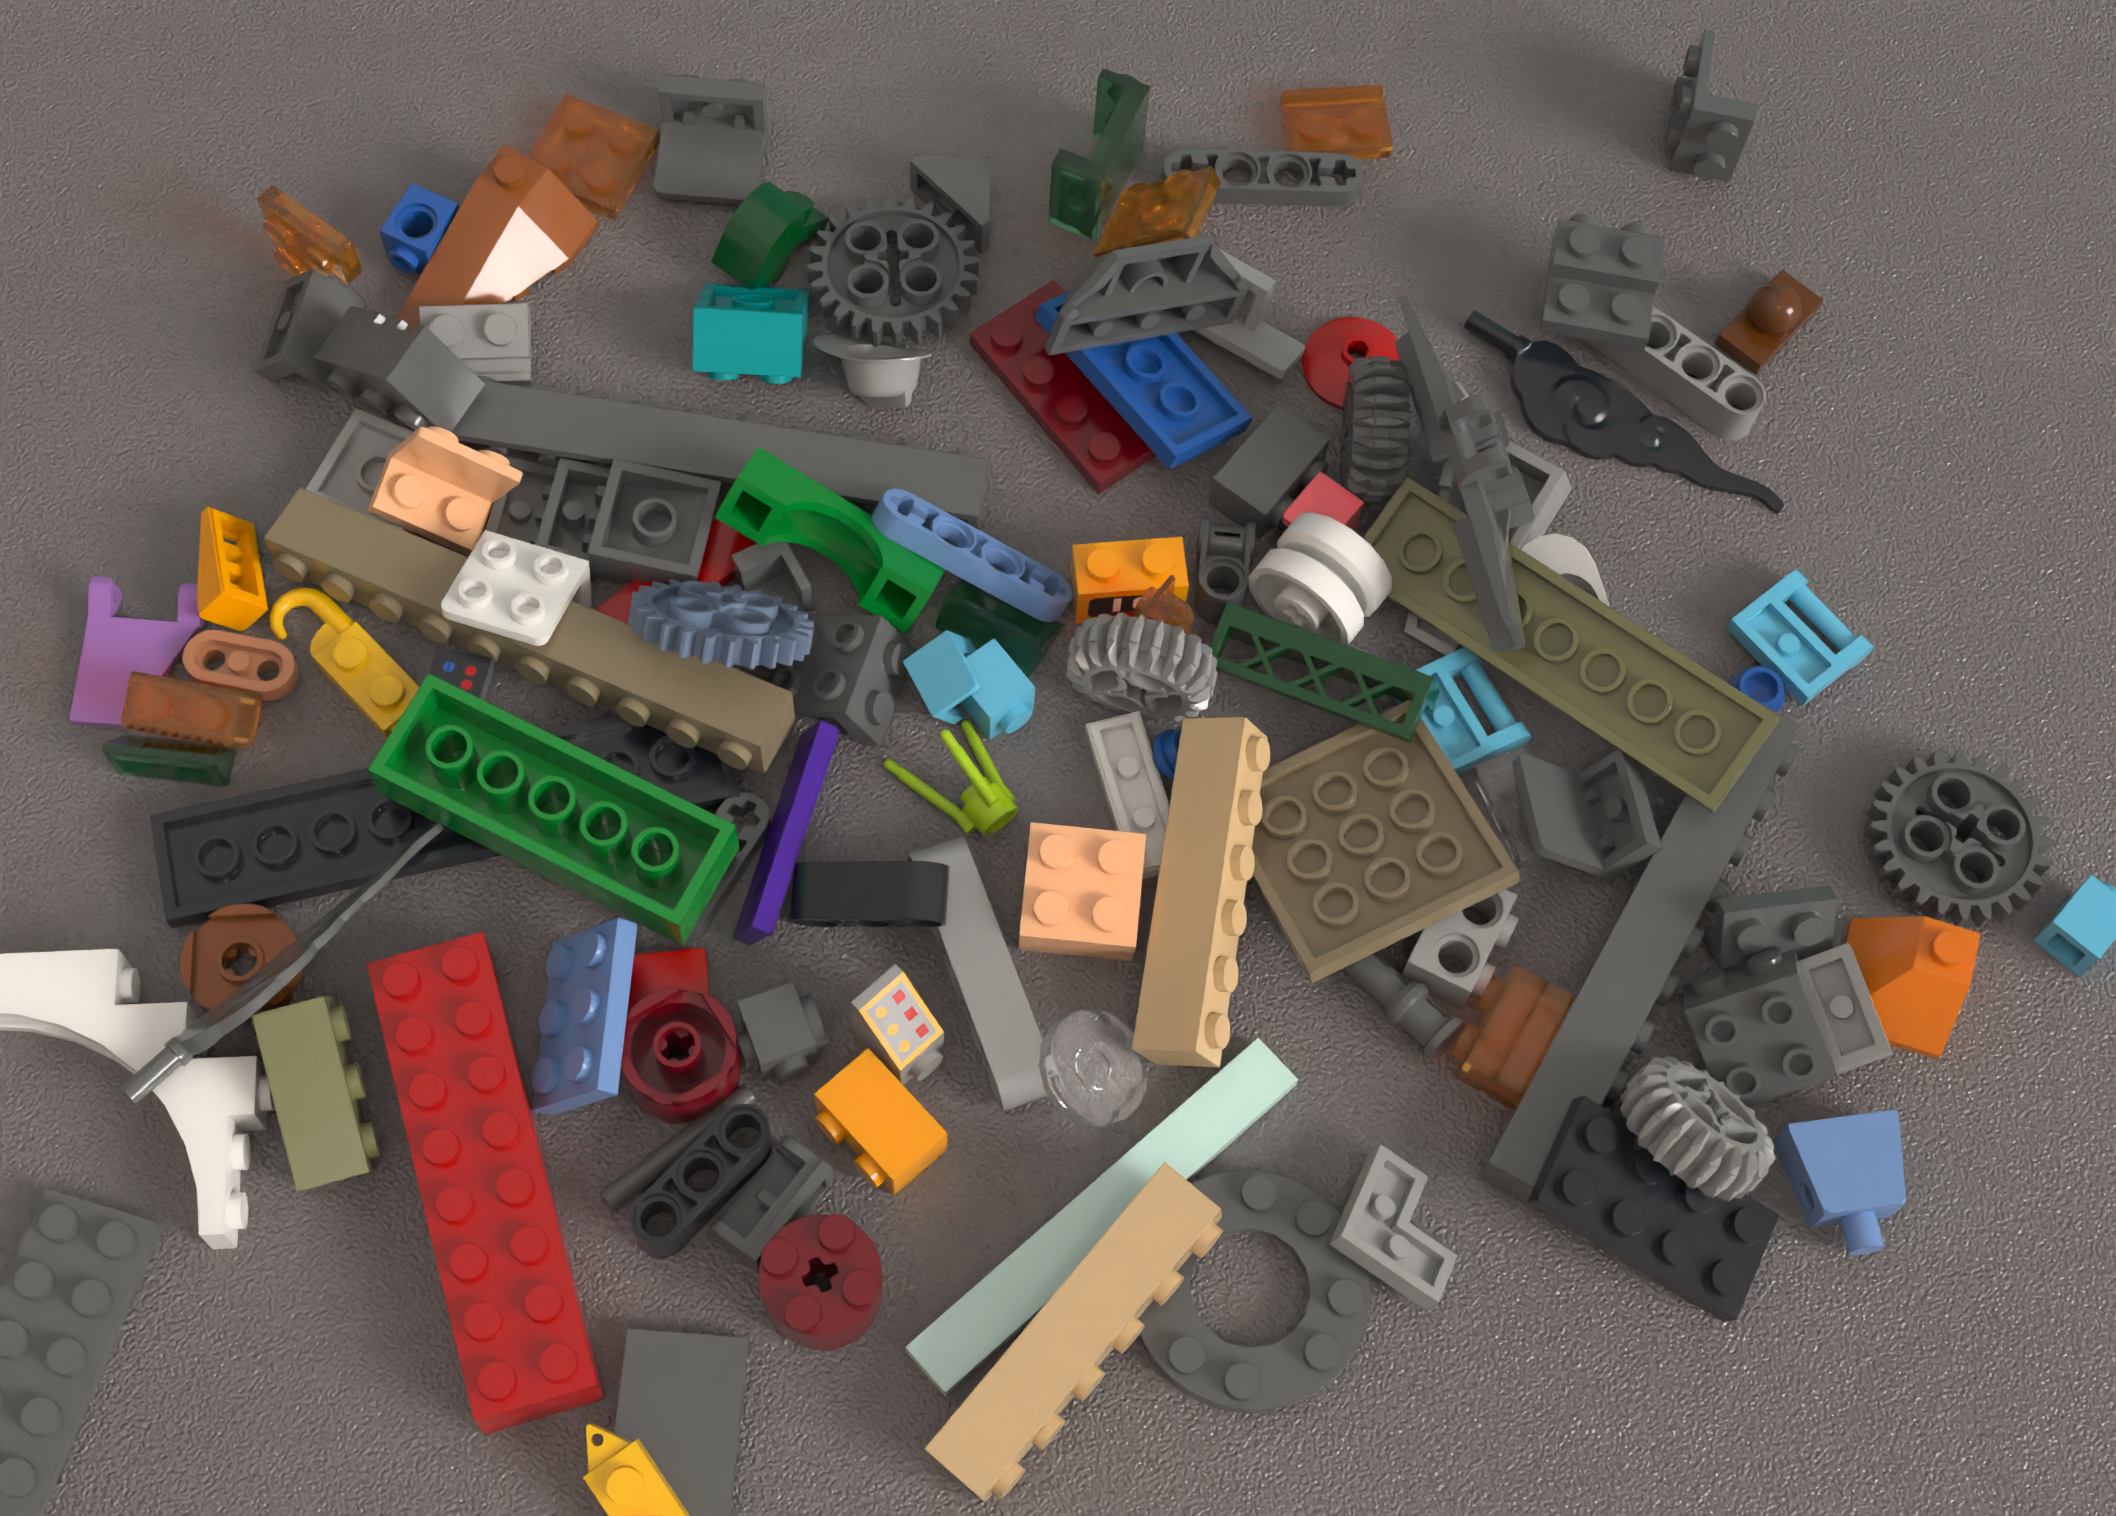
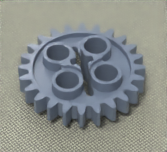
M669 579L668 585L656 581L652 582L651 587L641 585L639 592L633 591L628 617V626H632V633L643 635L642 641L644 643H659L658 650L678 652V657L680 658L700 657V661L703 664H708L712 660L720 661L728 668L736 664L749 669H754L758 665L775 669L776 662L792 666L793 660L803 661L805 655L810 654L814 632V621L808 619L809 614L807 612L797 611L798 606L796 604H781V597L764 595L761 590L743 591L741 586L737 584L730 588L722 587L717 581H712L711 583L691 580L679 582Z

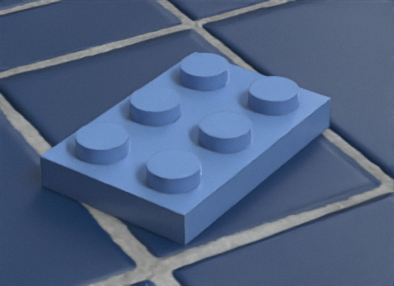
M617 917L553 942L552 950L546 962V974L549 977L546 1001L540 1013L538 1023L541 1032L539 1055L531 1076V1085L534 1090L531 1111L553 1116L618 1095L637 923Z

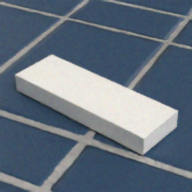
M1136 711L1088 723L1085 726L1086 736L1116 831L1146 834L1142 879L1158 876L1170 805L1159 771L1153 761V752L1140 712Z

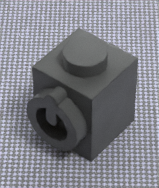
M793 981L737 1001L740 1019L745 1030L737 1034V1043L739 1044L746 1067L757 1064L763 1082L774 1078L778 1082H787L805 1075L810 1071V1065L819 1062L817 1050L829 1046L812 995L809 993L799 997Z

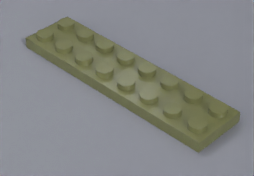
M1407 476L1363 537L1384 560L1392 576V590L1387 595V598L1615 749L1622 751L1636 763L1714 814L1779 723V716L1510 542H1508V548L1512 559L1526 647L1518 650H1494L1452 524L1469 516Z

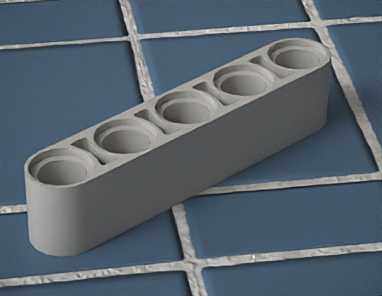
M1548 265L1544 273L1537 296V302L1541 310L1543 306ZM1654 305L1647 344L1655 348L1646 346L1645 350L1581 339L1711 433L1724 440L1734 441L1742 439L1749 434L1766 401V391L1763 384L1756 377ZM1686 373L1693 374L1699 379L1691 378ZM1729 404H1735L1739 406L1742 410H1737L1731 407Z
M960 836L909 853L907 855L908 861L936 862L950 867L946 925L931 928L1000 1109L1003 1112L1058 1093L1059 1087L1052 1062L964 837Z

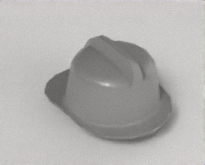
M852 334L821 335L815 337L813 345L817 349L841 358L847 385L852 394L859 396L869 405L882 408L902 409L909 406L912 392L918 384L921 359L932 355V351L924 349H911L903 346L895 348L893 343L882 340L878 347H874L872 337L862 336L859 340L854 341L852 340Z

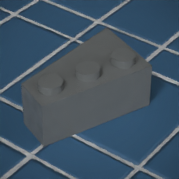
M350 306L313 357L330 372L326 381L349 398L353 399L357 393H360V398L383 415L388 416L391 410L396 411L395 415L414 430L419 427L427 428L434 426L452 432L485 386V383L425 325L417 323L414 329L408 332L405 331L408 324L403 319L394 317L391 323L387 324L384 322L386 318L380 313Z

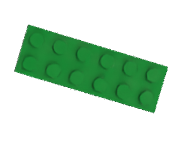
M429 673L368 769L379 794L682 946L687 941L740 848L735 824Z

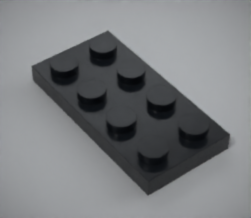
M1586 1096L1574 1098L1527 1203L1722 1321L1737 1320L1779 1214L1746 1194L1741 1199L1732 1198L1730 1201H1726L1717 1196L1713 1198L1706 1196L1698 1187L1694 1189L1689 1188L1683 1179L1677 1175H1670L1669 1169L1660 1162L1654 1161V1156L1648 1149L1639 1146L1637 1141L1639 1137L1629 1131L1626 1125L1627 1121Z

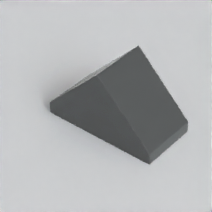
M926 154L914 156L910 160V190L925 204L930 201L933 202L934 212L939 216L945 212H951L952 227L964 224L966 227V240H974L975 249L980 254L985 252L989 248L991 157Z

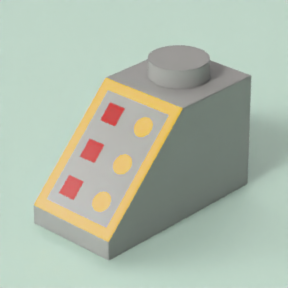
M894 964L851 1002L854 1039L864 1050L869 1048L904 1086L913 1077L917 1081L923 1080L941 1063L943 1059L941 1052L944 1050V1031L905 973Z

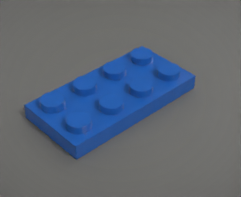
M1070 291L1040 304L1034 319L1049 335ZM1177 333L1066 352V355L1169 470L1245 432L1253 418Z

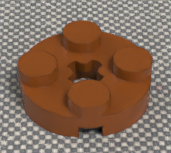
M255 904L226 906L208 916L210 921L203 924L197 933L193 930L187 937L180 956V973L184 985L205 1013L224 1001L241 984L253 976L283 949L297 940L287 923L278 918L274 912ZM248 950L250 957L253 960H257L254 968L249 969L247 974L237 976L234 970L227 969L228 962L238 959L239 951ZM303 969L254 1014L289 1005L292 1001L293 992L300 982ZM252 1016L249 1017L245 1022L253 1021Z

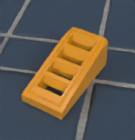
M210 507L205 508L201 512L197 608L201 619L236 631H244L268 610L254 523ZM223 538L236 542V546L224 542Z

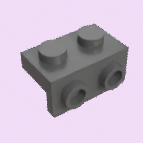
M1830 885L1717 899L1715 925L1704 928V941L1720 969L1744 966L1749 958L1767 950H1778L1780 953L1794 949L1798 961L1833 948L1838 898Z

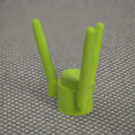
M969 720L962 721L961 728L986 777L980 774L949 730L944 729L940 732L942 741L972 783L960 796L961 801L965 804L963 810L893 760L887 759L884 761L885 769L952 817L967 835L977 828L984 837L990 836L1005 826L1019 810L1014 803L1015 796L1003 783L986 748Z

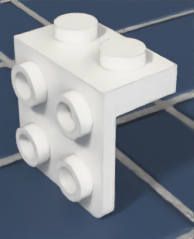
M485 530L441 602L442 615L446 619L535 646L544 645L549 641L571 600L591 608L589 561Z

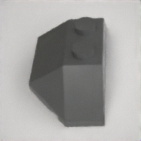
M1208 235L1114 250L1084 262L1059 311L1044 348L1049 356L1230 324L1233 322L1249 290V286Z

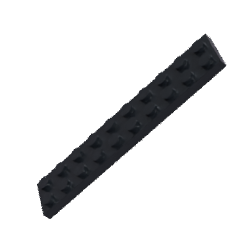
M618 714L545 730L704 810L718 808L726 799L740 796L734 768L724 763L717 754L698 746L694 748L681 746L669 738L665 732L646 724L643 727L634 726L624 721ZM369 768L152 814L150 819L166 922L171 928L210 920L208 917L210 914L220 908L234 904H255L266 908L361 887L388 865L414 839L436 822L379 794L368 772ZM443 826L444 829L425 844L391 880L501 856V854Z

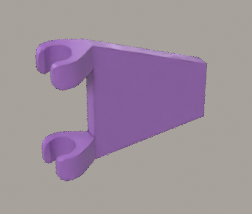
M96 576L90 580L88 589V618L69 717L71 724L127 729L131 726L183 655L186 644L199 633L204 625L205 620L201 619L198 614L197 584L184 583L180 586L177 622L115 617L121 604V589L115 585L111 577Z

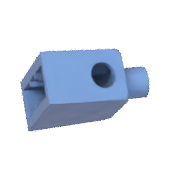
M1897 1109L1788 1124L1773 1139V1142L1807 1224L1813 1228L1841 1224L1848 1254L1851 1256L1869 1254L1884 1249L1877 1219L1892 1216L1905 1205L1906 1200L1900 1121Z

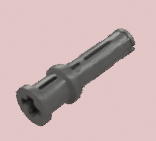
M1377 952L1343 968L1386 1008L1384 1014L1387 1016V1021L1393 1027L1400 1025L1424 1047L1423 1055L1428 1060H1433L1443 1052L1458 1036L1465 1025V1022L1459 1016L1451 1018L1428 996L1429 989L1423 983H1418L1417 981L1410 983Z

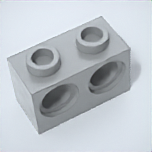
M1504 889L1468 907L1476 908L1483 912L1488 920L1486 924L1478 925L1468 921L1461 910L1423 929L1407 961L1402 976L1410 983L1413 981L1423 983L1429 989V995L1460 1010L1463 1009L1471 993L1482 997L1496 966L1486 962L1494 944L1505 949L1519 920L1518 917L1509 913L1518 895ZM1445 955L1454 956L1463 963L1465 971L1462 973H1451L1441 966L1438 958Z

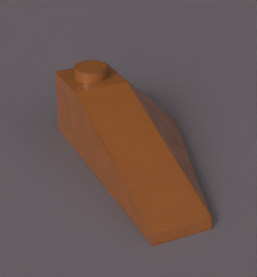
M504 145L474 182L396 318L403 319L408 324L405 331L411 332L417 323L420 324L419 306L504 304L512 298L517 302L530 293L529 286L551 271L556 275L573 262L599 228L598 220L549 168Z

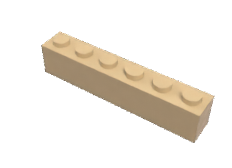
M1246 717L1183 718L1132 1050L1156 1065L1220 1067L1222 1049L1226 1048L1229 1042L1230 1022L1227 1015L1230 994L1235 990L1238 983L1239 973L1236 962L1238 939L1243 934L1247 921L1244 906L1247 880L1251 879L1255 866L1252 843L1255 825L1259 824L1263 810L1260 788L1263 771L1268 768L1270 763L1268 737Z
M1164 1162L924 1449L983 1501L986 1502L993 1493L1002 1499L1025 1472V1469L1018 1463L1035 1444L1039 1449L1043 1450L1063 1427L1065 1420L1059 1416V1413L1074 1396L1081 1402L1084 1401L1102 1380L1105 1372L1098 1366L1112 1349L1115 1348L1122 1354L1138 1337L1145 1326L1138 1318L1154 1300L1162 1306L1177 1290L1184 1280V1277L1177 1271L1190 1255L1194 1253L1201 1259L1215 1244L1223 1232L1216 1225L1222 1218L1221 1208Z

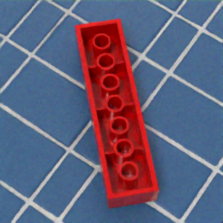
M484 932L366 963L474 1422L484 1435L604 1400L605 1397L533 1112L531 1111L532 1108L494 957Z

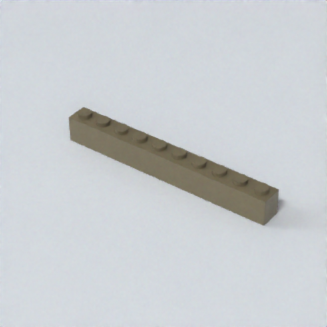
M302 488L297 490L264 537L273 559L274 568L291 581H308L322 587L327 594L338 601L348 603L350 600H353L371 608L376 615L388 622L397 623L400 620L417 627L425 636L435 642L446 643L450 641L468 649L472 655L492 658L493 664L497 661L514 668L521 676L532 683L543 685L547 682L566 690L573 699L584 705L593 706L597 703L615 711L624 721L634 726L643 727L646 724L663 731L669 738L681 746L687 748L698 746L713 752L724 763L733 768L742 770L748 767L765 774L796 721L791 691L733 667H725L721 662L715 660L708 664H703L700 661V657L680 658L678 657V652L672 650L660 651L658 650L659 643H644L642 641L643 635L633 634L632 626H628L627 623L572 600L549 641L541 646L531 645L446 619L442 615L441 602L468 557Z

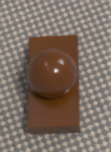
M1782 269L1767 285L1754 293L1750 303L1719 333L1715 344L1756 375L1819 310L1823 299Z

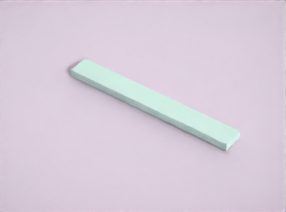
M1257 1038L905 1347V1352L946 1397L1038 1314L1164 1162L1189 1181L1292 1090L1298 1082L1296 1076Z

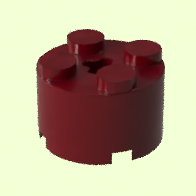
M666 988L653 992L637 1002L627 1014L621 1071L625 1083L635 1102L646 1112L667 1124L694 1121L718 1107L738 1087L741 1080V1054L734 1023L729 1013L716 999L702 992L698 994L682 991V988ZM680 1049L681 1053L689 1055V1057L679 1061L676 1058L671 1059L670 1054Z
M817 1214L796 1219L780 1229L762 1250L758 1274L759 1288L767 1317L780 1335L789 1341L809 1347V1349L830 1351L845 1347L866 1333L881 1304L883 1293L881 1262L877 1249L869 1236L852 1223L850 1219L839 1214ZM823 1273L826 1278H830L831 1289L821 1293L817 1285H812V1277L814 1275Z

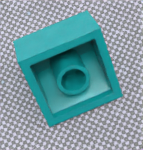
M706 283L693 308V371L706 372V377L722 381L737 379L738 374L760 375L761 381L774 384L788 383L792 380V377H801L805 365L811 289L763 286L750 290L745 285Z

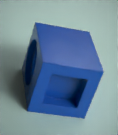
M411 183L379 230L390 263L404 273L414 274L416 272L422 274L459 210L458 203ZM419 234H426L425 236L414 238Z

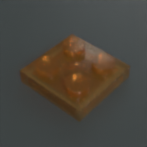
M565 94L528 158L549 168L588 211L615 221L660 143L659 129Z
M1210 166L1193 172L1182 170L1166 180L1149 185L1137 183L1126 189L1121 194L1120 201L1104 229V234L1093 254L1095 258L1114 250L1197 237L1221 185V181L1213 167Z

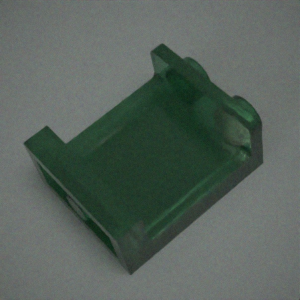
M1102 69L1097 79L1093 135L1100 140L1090 159L1062 148L1059 149L1051 166L1049 224L1096 241L1144 147L1150 93L1149 85L1139 82L1131 75L1118 74Z

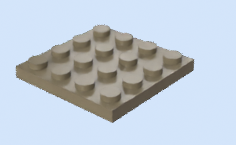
M1408 700L1379 714V716L1402 725L1411 701ZM1420 718L1410 743L1358 724L1263 771L1260 788L1263 810L1261 820L1258 825H1255L1252 851L1255 866L1251 878L1311 983L1520 882L1517 867L1422 718Z

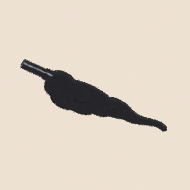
M1476 310L1467 319L1464 325L1466 330L1506 353L1507 358L1513 361L1510 373V386L1521 403L1522 413L1527 424L1545 440L1555 444L1566 445L1575 452L1590 459L1604 460L1615 457L1630 466H1654L1663 472L1680 474L1702 488L1743 495L1759 500L1771 512L1776 514L1780 513L1784 508L1782 500L1771 489L1759 482L1733 474L1719 467L1684 428L1668 418L1652 414L1638 398L1615 381L1595 371L1578 366L1574 358L1559 345L1549 341L1533 342L1522 335L1517 336Z

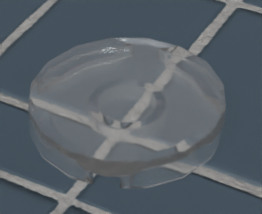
M1086 1010L1075 1011L1052 1025L1040 1045L1039 1070L1044 1090L1058 1111L1072 1122L1090 1128L1109 1126L1123 1121L1138 1109L1146 1092L1147 1076L1142 1078L1141 1063L1145 1062V1058L1132 1050L1134 1034L1128 1026L1113 1014L1104 1011L1096 1013Z

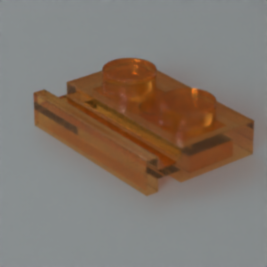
M1383 85L1282 91L1280 107L1283 110L1284 116L1283 126L1287 151L1343 153L1357 160L1390 158L1393 143L1386 103L1383 102Z

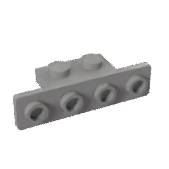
M1186 230L1177 240L1198 236ZM1219 249L1244 278L1249 286V290L1232 323L1196 329L1194 331L1210 339L1214 344L1224 347L1252 363L1261 371L1282 379L1303 356L1306 347L1301 342L1262 321L1277 281Z

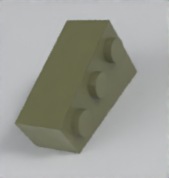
M321 996L253 1014L252 1020L296 1191H303L374 1170L373 1158L381 1156L380 1142L374 1122H365L360 1099L366 1098L365 1084L358 1063L352 1064L347 1043V1040L351 1039L350 1026L343 1005H339L338 998L335 996Z

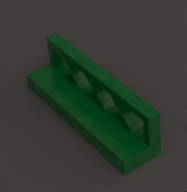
M1229 602L1226 604L1209 644V647L1213 649L1212 655L1218 660L1217 672L1408 743L1412 740L1424 709L1432 712L1440 693L1435 678L1430 675ZM1229 637L1254 646L1259 652V655L1239 664L1220 658ZM1284 657L1308 666L1310 674L1287 683L1276 678L1270 661ZM1264 664L1268 675L1252 669ZM1333 675L1359 685L1362 693L1339 702L1328 698L1321 680ZM1315 683L1319 694L1304 688ZM1385 694L1404 702L1410 700L1411 704L1402 725L1380 717L1373 699ZM1367 702L1371 713L1355 707Z

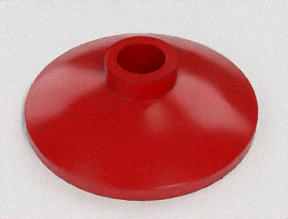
M1342 317L1331 320L1316 329L1306 342V348L1302 356L1304 378L1317 397L1325 403L1343 410L1347 373L1350 365L1355 360L1348 352L1361 353L1365 356L1363 358L1386 356L1389 359L1400 360L1395 346L1398 338L1389 329L1370 319Z

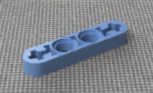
M896 488L887 490L872 513V522L875 528L888 539L1033 618L1043 622L1057 621L1073 598L1071 585L1057 572L908 491ZM993 566L997 567L998 569H1000V570L1003 571V572L998 571V570L995 569Z

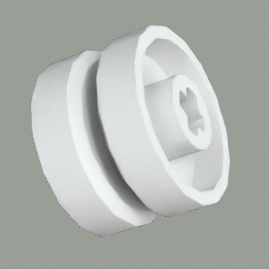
M1313 512L1299 514L1278 539L1277 549H1270L1248 576L1249 589L1258 606L1268 617L1347 646L1364 626V617H1370L1392 590V576L1384 560L1366 540L1351 528L1333 518Z

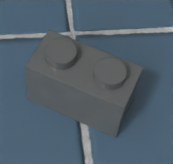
M1277 404L1214 476L1208 504L1239 526H1245L1247 521L1256 522L1255 537L1260 540L1272 525L1281 528L1284 525L1282 522L1283 514L1295 501V498L1320 471L1326 474L1329 464L1325 462V457L1330 440Z

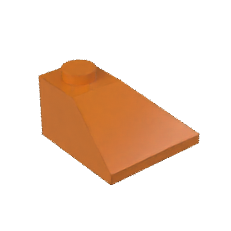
M1926 916L1852 918L1849 921L1844 944L1849 943L1854 951L1890 1045L1934 1059H1938L1941 1056L1971 984L1981 933Z

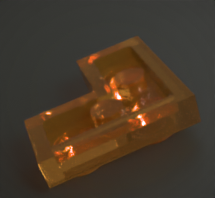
M271 185L257 198L265 219L263 227L272 238L276 248L274 256L279 264L290 274L298 276L300 273L314 268L324 276H328L331 273L349 285L363 271L353 241L274 185Z

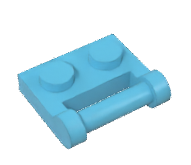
M1796 569L1734 616L1726 629L1763 667H1767L1779 675L1785 690L1803 707L1846 671L1858 665L1874 649V646L1863 635L1856 637L1806 586L1809 580ZM1790 601L1840 652L1835 655L1786 603Z
M1464 648L1416 669V671L1434 677L1440 690L1432 712L1424 709L1421 718L1457 775L1501 754L1512 753L1526 745L1532 738L1524 723L1515 721L1481 666L1483 661ZM1453 677H1463L1495 729V733L1487 736L1452 679ZM1395 699L1398 705L1404 703V701Z

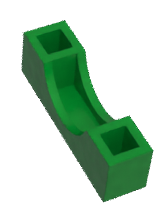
M761 447L757 448L739 473L715 515V518L761 546L776 542H790L809 547L825 555L836 563L850 578L857 592L859 606L874 615H882L892 626L907 634L945 571L940 566L882 535L875 528L870 514Z

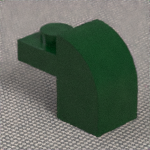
M768 181L751 192L734 212L724 229L711 262L750 290L780 280L794 246L817 238L818 230H825L829 217L814 208L813 201L807 196L795 191L784 192Z

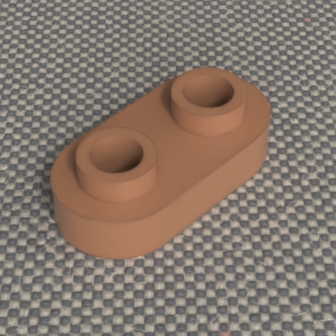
M207 630L191 638L183 651V664L190 678L196 685L207 690L272 701L290 693L298 681L299 670L291 651L285 645L276 641L221 630ZM217 659L225 660L223 666L219 669H207L212 661ZM267 671H279L276 678L270 681L262 680V676Z

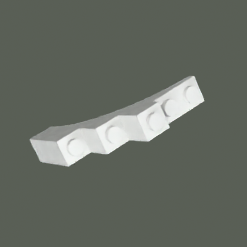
M119 949L0 954V1030L35 1032L76 1042L118 1062L133 1075L165 1048V1043L171 1038L179 1036L199 1018L188 1002L131 1004L139 1001V972L137 968L131 966ZM207 1049L200 1054L193 1055L192 1060L186 1066L181 1065L153 1089V1092L165 1105L186 1146L197 1188L199 1236L212 1249L237 1248L238 1229H245L248 1222V1201L246 1193L240 1192L241 1170H248L250 1166L251 1144L249 1135L243 1134V1131L267 1130L268 1111H275L276 1109L265 1067L257 1056L199 1058L207 1055Z

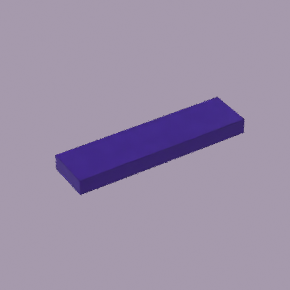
M822 720L801 734L732 937L748 945H752L773 933L839 735L838 727Z

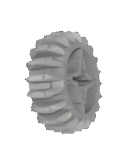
M1123 612L1118 613L1116 617L1100 614L1097 619H1085L1083 626L1077 627L1074 638H1071L1067 652L1066 677L1072 682V687L1077 692L1084 693L1085 699L1099 702L1103 705L1104 710L1113 709L1121 714L1139 711L1142 719H1155L1161 723L1163 719L1169 718L1179 722L1183 721L1185 717H1197L1200 711L1207 708L1209 699L1213 697L1216 684L1218 660L1212 655V648L1207 644L1201 643V638L1196 634L1184 633L1182 626L1173 627L1165 624L1162 619L1157 621L1147 619L1143 614L1139 617H1130Z
M1666 1056L1664 1059L1654 1057L1647 1066H1642L1627 1083V1089L1620 1097L1623 1103L1620 1110L1623 1117L1627 1119L1626 1125L1629 1131L1639 1137L1637 1140L1639 1146L1648 1149L1654 1156V1161L1660 1162L1669 1169L1670 1175H1677L1683 1179L1689 1188L1694 1189L1698 1187L1706 1196L1712 1198L1717 1196L1726 1201H1730L1732 1198L1741 1199L1748 1191H1753L1769 1172L1768 1168L1776 1158L1773 1153L1775 1146L1772 1139L1767 1136L1766 1126L1757 1121L1755 1111L1744 1105L1740 1100V1095L1733 1094L1725 1087L1723 1081L1718 1082L1706 1070H1697L1689 1061L1682 1060L1679 1062L1674 1057Z

